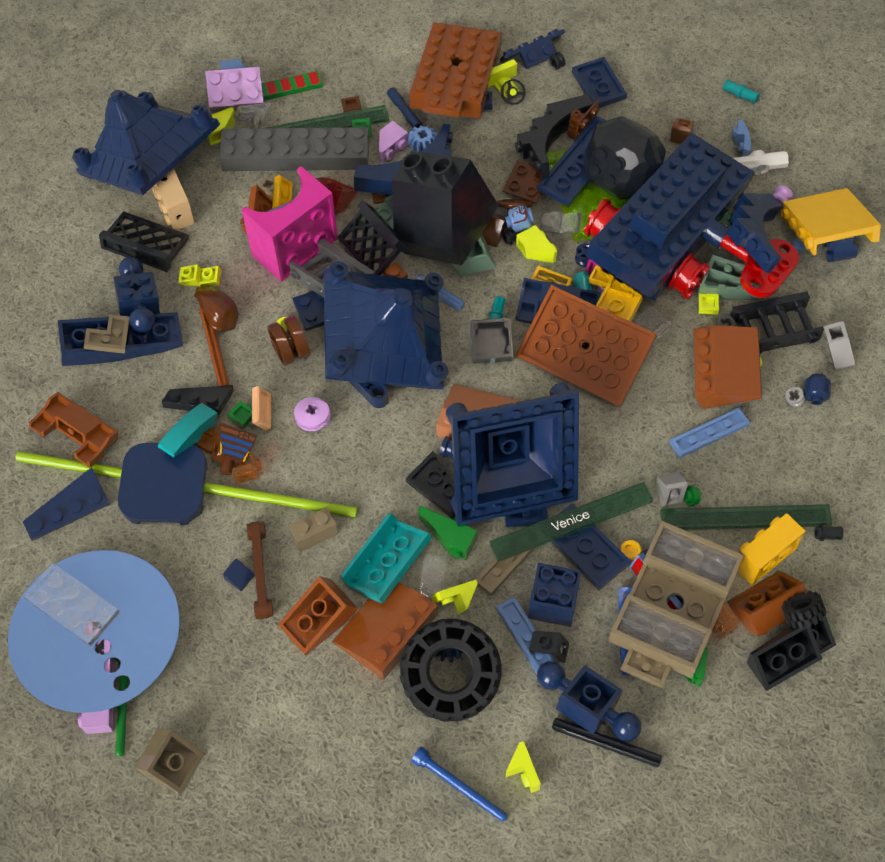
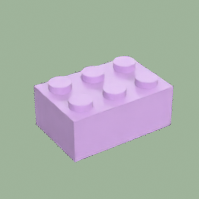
M259 67L205 71L210 112H220L232 106L234 110L264 108Z

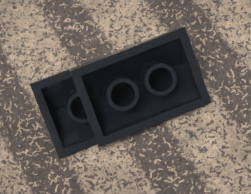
M823 617L824 619L818 621L816 625L811 624L809 628L807 626H804V629H800L799 626L796 629L793 626L789 627L749 654L747 664L766 691L820 661L823 652L836 646L826 617Z

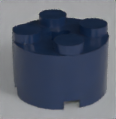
M857 237L822 243L823 248L827 247L828 250L826 251L827 262L856 258L857 245H854V239Z

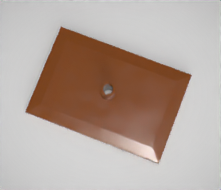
M551 285L515 356L621 407L658 335Z

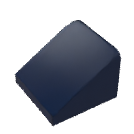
M235 559L225 570L223 576L227 582L242 591L255 574L241 561Z

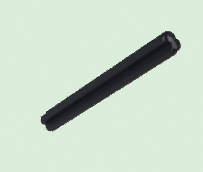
M555 718L553 721L552 729L654 767L660 766L662 756L598 732H595L593 735L583 727L559 718Z

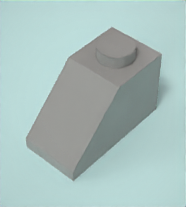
M666 472L657 476L655 487L662 507L683 502L688 484L678 472Z

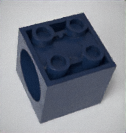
M538 563L528 619L571 627L581 571Z

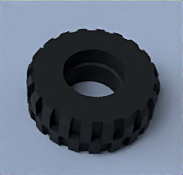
M454 618L440 619L428 623L415 632L404 647L399 666L400 681L405 690L404 693L413 703V706L426 716L443 722L463 721L485 709L497 693L502 673L498 649L487 633L470 622ZM443 649H459L471 661V679L460 690H442L431 679V661Z

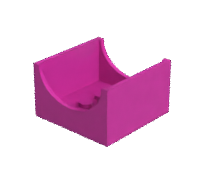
M302 166L297 169L300 176L301 190L291 203L271 212H257L248 207L242 209L251 255L280 282L290 276V261L302 266L319 254L318 242L325 239L332 244L338 239L332 192Z

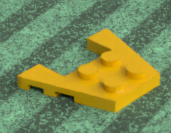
M596 265L588 278L589 283L605 288L596 306L631 322L643 300L642 295L625 283L621 284L615 280L613 275L605 273L601 267Z

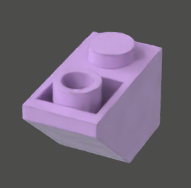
M391 121L380 130L379 157L382 164L387 160H391L398 151L404 150L408 145V132L394 121Z

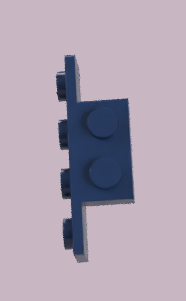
M555 29L544 38L543 35L533 39L534 42L530 44L528 42L522 43L514 51L512 48L503 52L500 61L503 62L520 55L526 69L548 60L550 55H555L557 51L552 40L561 37L565 31L564 29L560 31Z

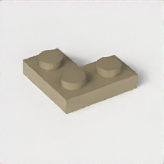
M109 314L107 330L86 328L84 349L125 354L129 317Z

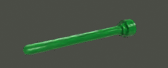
M116 658V661L118 662V665L120 666V665H121V662H120V660H119L118 658ZM120 676L119 691H124L128 688L129 678L127 676ZM127 702L118 706L115 754L118 757H122L125 753Z

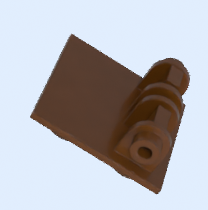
M599 99L595 101L585 114L579 110L572 111L567 134L570 138L574 139V142L598 114Z
M517 160L503 188V192L537 203L542 193L537 190V187L543 179L540 173L535 171L533 165Z

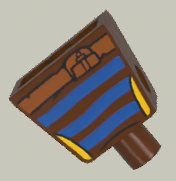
M220 423L214 428L212 460L221 463V474L232 475L233 467L240 468L246 463L257 435L224 423Z

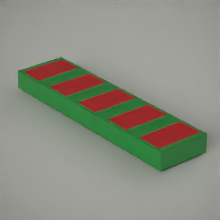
M318 71L261 83L263 101L323 87Z

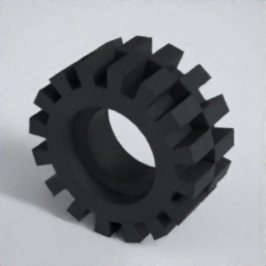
M803 591L800 595L796 593L793 598H787L788 601H784V605H782L788 625L790 627L793 626L795 629L798 626L800 629H804V626L809 628L811 624L816 625L818 621H822L823 617H826L823 600L817 592L812 593V591H808L805 593Z

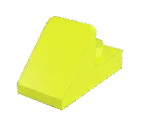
M477 580L439 591L431 596L432 601L435 604L441 602L442 605L454 602L458 614H461L469 607L478 584Z
M523 741L519 743L506 770V777L523 772L521 774L523 785L525 788L529 787L531 793L540 790L541 784Z

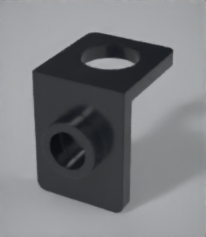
M534 631L529 651L531 653L554 654L561 663H565L569 642L558 632ZM563 644V652L561 654V645Z

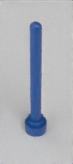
M421 746L411 759V762L416 766H422L423 768L426 766L500 821L507 819V814L433 761L429 751Z

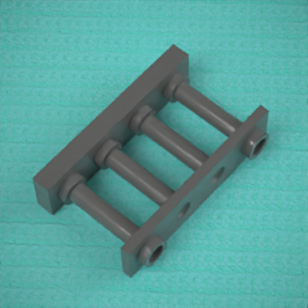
M325 239L318 242L319 254L302 266L293 261L289 262L291 277L323 298V281L320 279L323 278L324 269L329 268L331 263L335 261L346 264L349 272L375 275L373 270ZM322 260L329 262L328 265L315 274L308 272V270Z

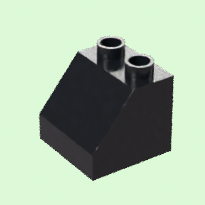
M411 151V153L403 158L401 168L392 180L393 230L410 247L406 254L462 266L499 207L470 159Z

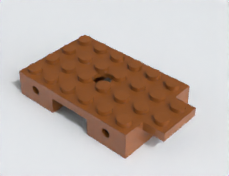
M433 22L410 89V108L440 115L481 119L488 95L489 79L492 69L497 65L501 51L502 32Z

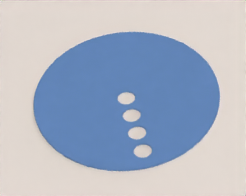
M99 550L80 553L66 558L39 575L26 589L17 603L8 631V653L13 670L28 692L53 708L76 713H89L108 710L122 705L151 686L164 671L173 655L180 629V614L176 596L166 578L154 566L134 555L119 551ZM92 622H99L102 625L101 633L95 637L88 636L86 633L87 626ZM104 639L110 641L111 649L108 653L101 655L95 651L97 642ZM112 657L118 658L121 662L120 668L113 673L107 672L104 668L105 662ZM122 675L127 676L130 679L129 687L124 691L116 690L114 688L115 679Z

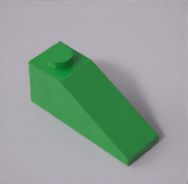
M419 506L418 514L420 520L446 551L456 559L463 558L466 560L477 540V530L466 525L458 526L456 521Z

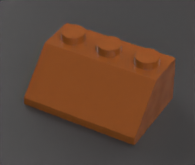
M778 571L730 599L727 603L745 628L759 637L767 634L769 630L777 625L786 622L782 605H784V601H788L787 598H793L796 593L800 595L803 591L807 593L803 582Z

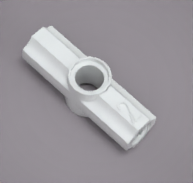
M757 150L749 156L733 158L753 170L756 175H759V173L765 174L770 169L785 168L789 164L788 154L785 151L765 153L762 150Z

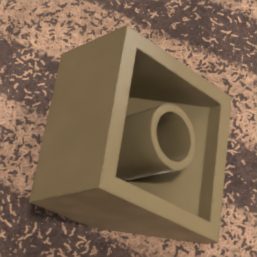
M157 728L134 768L148 778L181 794L204 753L172 730Z

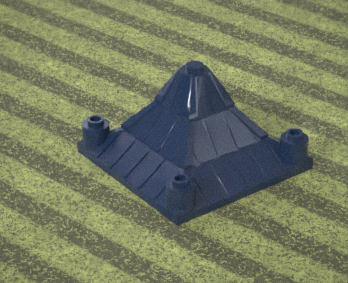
M115 90L108 98L104 121L105 126L95 145L96 149L90 153L87 148H77L73 152L72 159L78 167L76 170L81 176L144 195L209 136L220 123L218 119L212 117L205 105H196L192 108L191 113L159 106L151 92L144 91L135 97L124 90Z
M335 261L331 263L329 268H325L323 271L325 379L436 390L443 389L444 379L449 372L446 364L442 362L438 293L443 287V278L437 273L427 274L424 280H413L349 272L346 264L340 261Z
M559 382L552 386L549 393L550 396L468 411L462 403H454L447 408L446 417L452 428L455 495L451 498L450 504L455 513V521L458 526L578 500L579 392L576 389L571 390L566 383Z

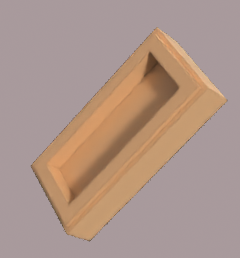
M256 386L252 388V424L263 430L271 429V393Z

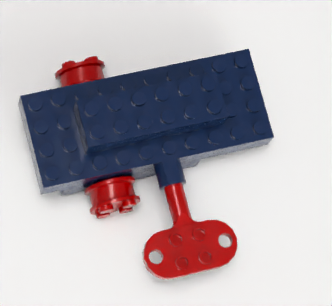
M693 133L682 142L622 208L618 209L612 205L611 200L603 199L598 209L592 210L589 214L588 220L590 221L584 228L586 236L592 235L594 237L590 241L586 257L654 301L667 286L669 290H676L682 294L681 297L688 300L693 296L695 287L700 288L703 277L709 271L710 266H708L707 262L702 263L694 257L706 241L716 248L723 247L746 263L740 275V283L745 291L755 297L766 298L776 293L799 261L798 252L792 244L782 239H771L769 241L782 258L771 273H766L743 246H737L726 234L729 228L721 224L719 220L745 191L755 172ZM780 249L786 250L787 253L782 252ZM751 283L757 284L759 288L753 287Z

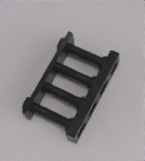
M808 291L735 306L732 308L730 315L735 323L739 322L743 327H751L749 322L751 319L758 318L761 320L768 338L759 340L760 354L765 351L797 344L815 343L821 339L824 331L823 326L813 328L805 308L810 299ZM793 310L798 312L805 330L794 332L786 312ZM779 315L786 334L775 336L768 316Z

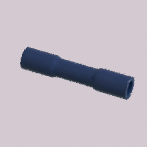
M390 88L387 91L388 97L399 108L412 128H419L420 125L423 126L422 122L411 111L396 88Z

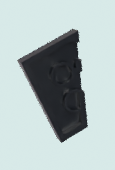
M233 385L170 389L162 400L163 408L191 411L203 403L216 411L217 415H220L233 394Z
M432 451L405 478L406 483L453 519L455 513L450 501L455 495V484L446 473L444 466L438 461L434 451Z

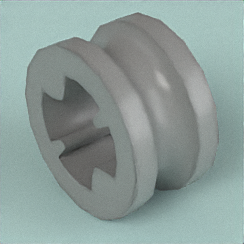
M792 387L787 390L785 398L790 406L799 407L804 404L805 396L801 388ZM794 394H795V396H797V394H798L799 399L796 400V399L794 398V401H793V399H792L791 396L794 395Z

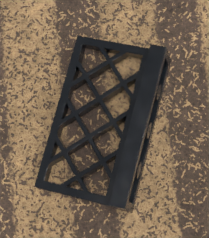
M361 200L357 205L360 208L359 212L339 234L338 238L357 261L373 270L375 263H379V268L375 271V275L381 276L399 253L403 252L406 254L410 247L374 207ZM364 216V224L359 226V221ZM373 228V234L367 236L368 229ZM363 230L362 237L357 238L358 231ZM352 232V238L346 240L347 235ZM382 238V245L376 246L377 239ZM368 240H372L370 248H366ZM361 242L360 250H355L356 243ZM392 248L393 251L390 255L385 257L386 249ZM381 250L380 258L375 259V252ZM370 252L369 260L364 261L365 253Z
M123 211L107 231L102 230L99 234L101 248L126 258L135 257L145 265L168 272L171 267V261L186 244L189 235ZM125 219L131 220L133 222L122 225V222ZM144 225L149 227V229L138 230V227ZM135 228L136 232L125 233V230ZM122 231L123 235L119 236L113 234L114 232ZM160 231L165 233V235L155 237L154 233ZM143 235H152V238L144 240L141 238ZM135 237H138V238H139V241H135V242L132 241V240H129L130 238H135ZM173 238H181L180 241L173 243L171 242V239ZM168 240L169 244L159 246L157 243L160 241ZM155 243L156 247H148L146 245ZM167 249L172 250L170 254L162 251Z

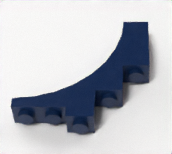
M443 124L435 140L420 152L452 157L449 143H452L453 132H450V124ZM402 160L377 165L357 164L354 174V191L393 195L392 180L401 168Z
M743 193L733 207L736 212L730 219L732 225L726 234L737 246H743L766 273H771L782 257L767 238L763 222L772 221L783 206L772 194Z

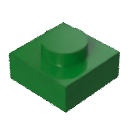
M370 118L351 120L352 127H368V135L372 137Z
M239 401L227 414L228 419L244 429L252 420V408Z

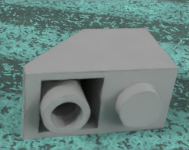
M844 321L824 326L825 337L835 370L855 366Z

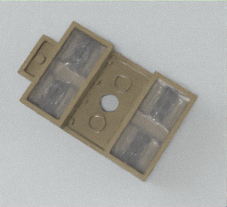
M661 521L630 594L627 595L610 633L609 642L629 650L620 670L662 689L671 669L692 678L744 555ZM677 595L682 598L684 605L678 610L671 609L667 605V598Z

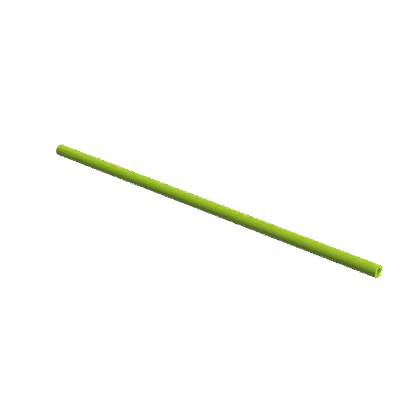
M22 451L16 453V461L79 472H86L90 469L82 462ZM100 464L92 466L97 475L121 478L122 468ZM205 482L204 486L205 493L313 511L328 508L331 514L356 518L358 507Z

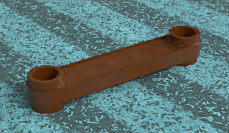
M255 521L247 524L248 539L252 540L258 599V601H254V612L256 619H267L273 617L274 614L272 600H267L261 543V540L266 538L264 521Z

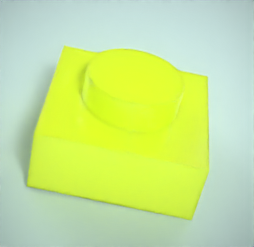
M699 293L698 314L718 315L719 294Z

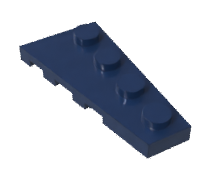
M91 467L23 521L32 541L110 505L93 468Z

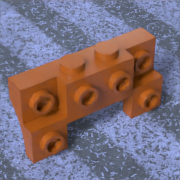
M59 392L49 397L42 410L29 421V428L43 437L58 429L82 445L74 452V458L89 468L102 459L104 451L118 440L117 430Z

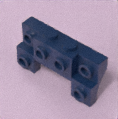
M524 278L516 320L532 323L551 285L593 305L597 304L601 292Z

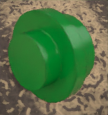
M692 485L686 488L684 502H687L688 506H695V504L700 503L701 492L699 488H695Z

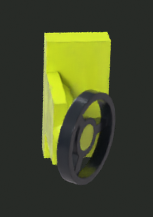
M514 59L494 67L488 83V87L494 85L501 94L502 99L510 105L522 102L526 93L524 85L519 80L510 79L517 76V63ZM513 82L518 83L523 92H520ZM522 95L520 101L516 103L509 101L510 98Z

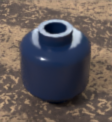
M815 373L810 375L804 382L805 399L811 401V404L821 405L829 400L831 397V381L824 374Z

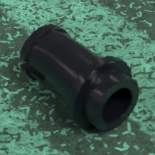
M506 230L503 233L504 242L506 244H513L516 241V235L523 231L514 232L513 230Z
M819 525L814 530L815 539H819V541H824V539L842 540L844 535L842 526L824 527V525Z

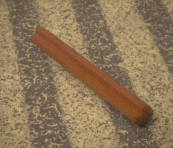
M200 307L199 310L218 385H229L216 330L209 325Z

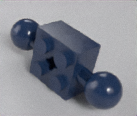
M127 257L119 264L120 276L113 277L120 316L130 315L129 322L135 331L141 333L148 332L155 324L154 314L160 313L159 297L153 272H143V265L140 260L135 257Z
M547 661L538 668L537 680L543 688L547 690L559 688L563 691L556 710L593 735L604 720L612 724L615 736L622 741H632L640 735L642 725L637 715L632 712L618 713L613 710L623 690L586 665L583 666L572 681L565 677L564 668L555 661Z

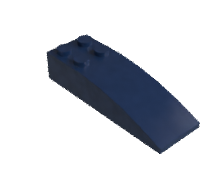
M178 312L154 314L155 324L153 328L144 333L135 331L129 322L125 354L84 349L86 328L107 330L109 317L58 320V338L62 366L116 362L182 347L183 342Z

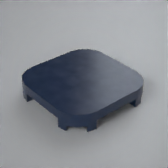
M142 443L130 448L123 460L118 493V507L126 519L134 524H139V522L180 523V525L189 524L188 522L202 514L208 463L200 448L192 445L175 457L158 448L159 443Z

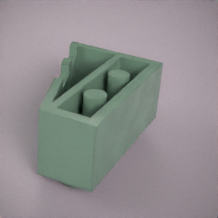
M483 233L462 266L452 264L461 277L497 268Z
M712 255L708 265L710 269L702 280L699 293L719 294V299H760V297H755L745 291L740 283V275L745 265ZM751 283L753 287L759 288L757 284Z

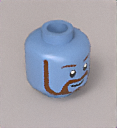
M526 205L510 208L508 216L505 217L508 228L512 227L514 232L529 229L534 222L531 208H527Z

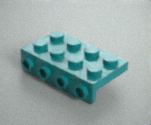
M388 513L363 547L357 552L353 560L344 569L341 579L348 589L383 604L432 537L428 532L398 521L394 514Z

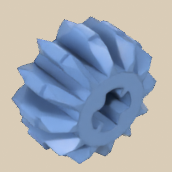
M420 125L419 128L414 127L413 131H409L408 145L412 151L420 152L429 146L438 134L435 128L430 129L429 125L426 127Z

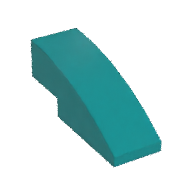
M203 403L199 404L171 428L158 444V448L172 457L177 456L200 441L202 433L215 426L217 412Z

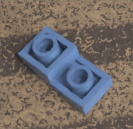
M738 120L737 127H733L732 138H735V145H739L738 153H741V157L749 156L751 152L750 135L744 122Z

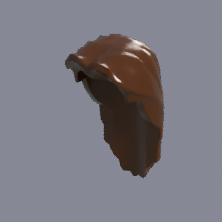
M202 284L200 287H197L194 297L199 301L209 325L214 330L221 332L234 329L239 315L235 302L226 293L216 288Z

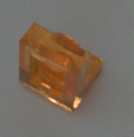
M253 452L249 453L251 464H241L232 469L236 485L260 478L258 471L262 470L259 458H254Z

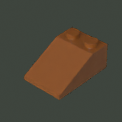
M319 576L278 623V626L302 653L307 655L342 627L358 607L332 579Z

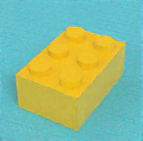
M787 513L781 518L777 516L769 524L770 527L767 530L761 529L754 536L755 539L751 543L747 541L739 548L740 554L744 555L737 572L751 586L794 552L805 534V530Z

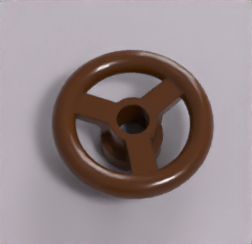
M502 199L497 201L499 207L507 208L508 210L520 205H526L527 208L533 206V202L529 200Z

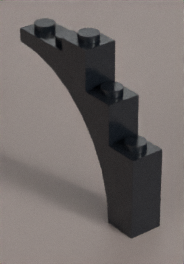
M588 94L547 104L545 116L532 119L530 131L517 134V142H515L517 153L521 154L523 160L529 158L530 162L533 161L535 171L540 173L542 179L550 177L547 152L552 143L568 130L572 111L579 110L585 114L594 104Z

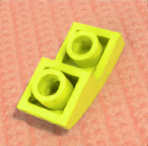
M198 264L180 267L178 283L183 286H200L201 284L205 286H220L222 270L219 266L200 268Z

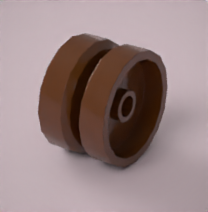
M294 315L284 319L283 327L278 322L267 326L272 346L284 366L294 362V353L300 359L310 356L308 342Z

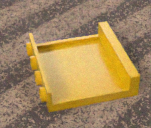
M848 188L783 201L782 219L786 221L790 229L795 232L798 239L804 243L806 249H809L813 255H816L817 244L863 234L872 243L880 239L881 224Z

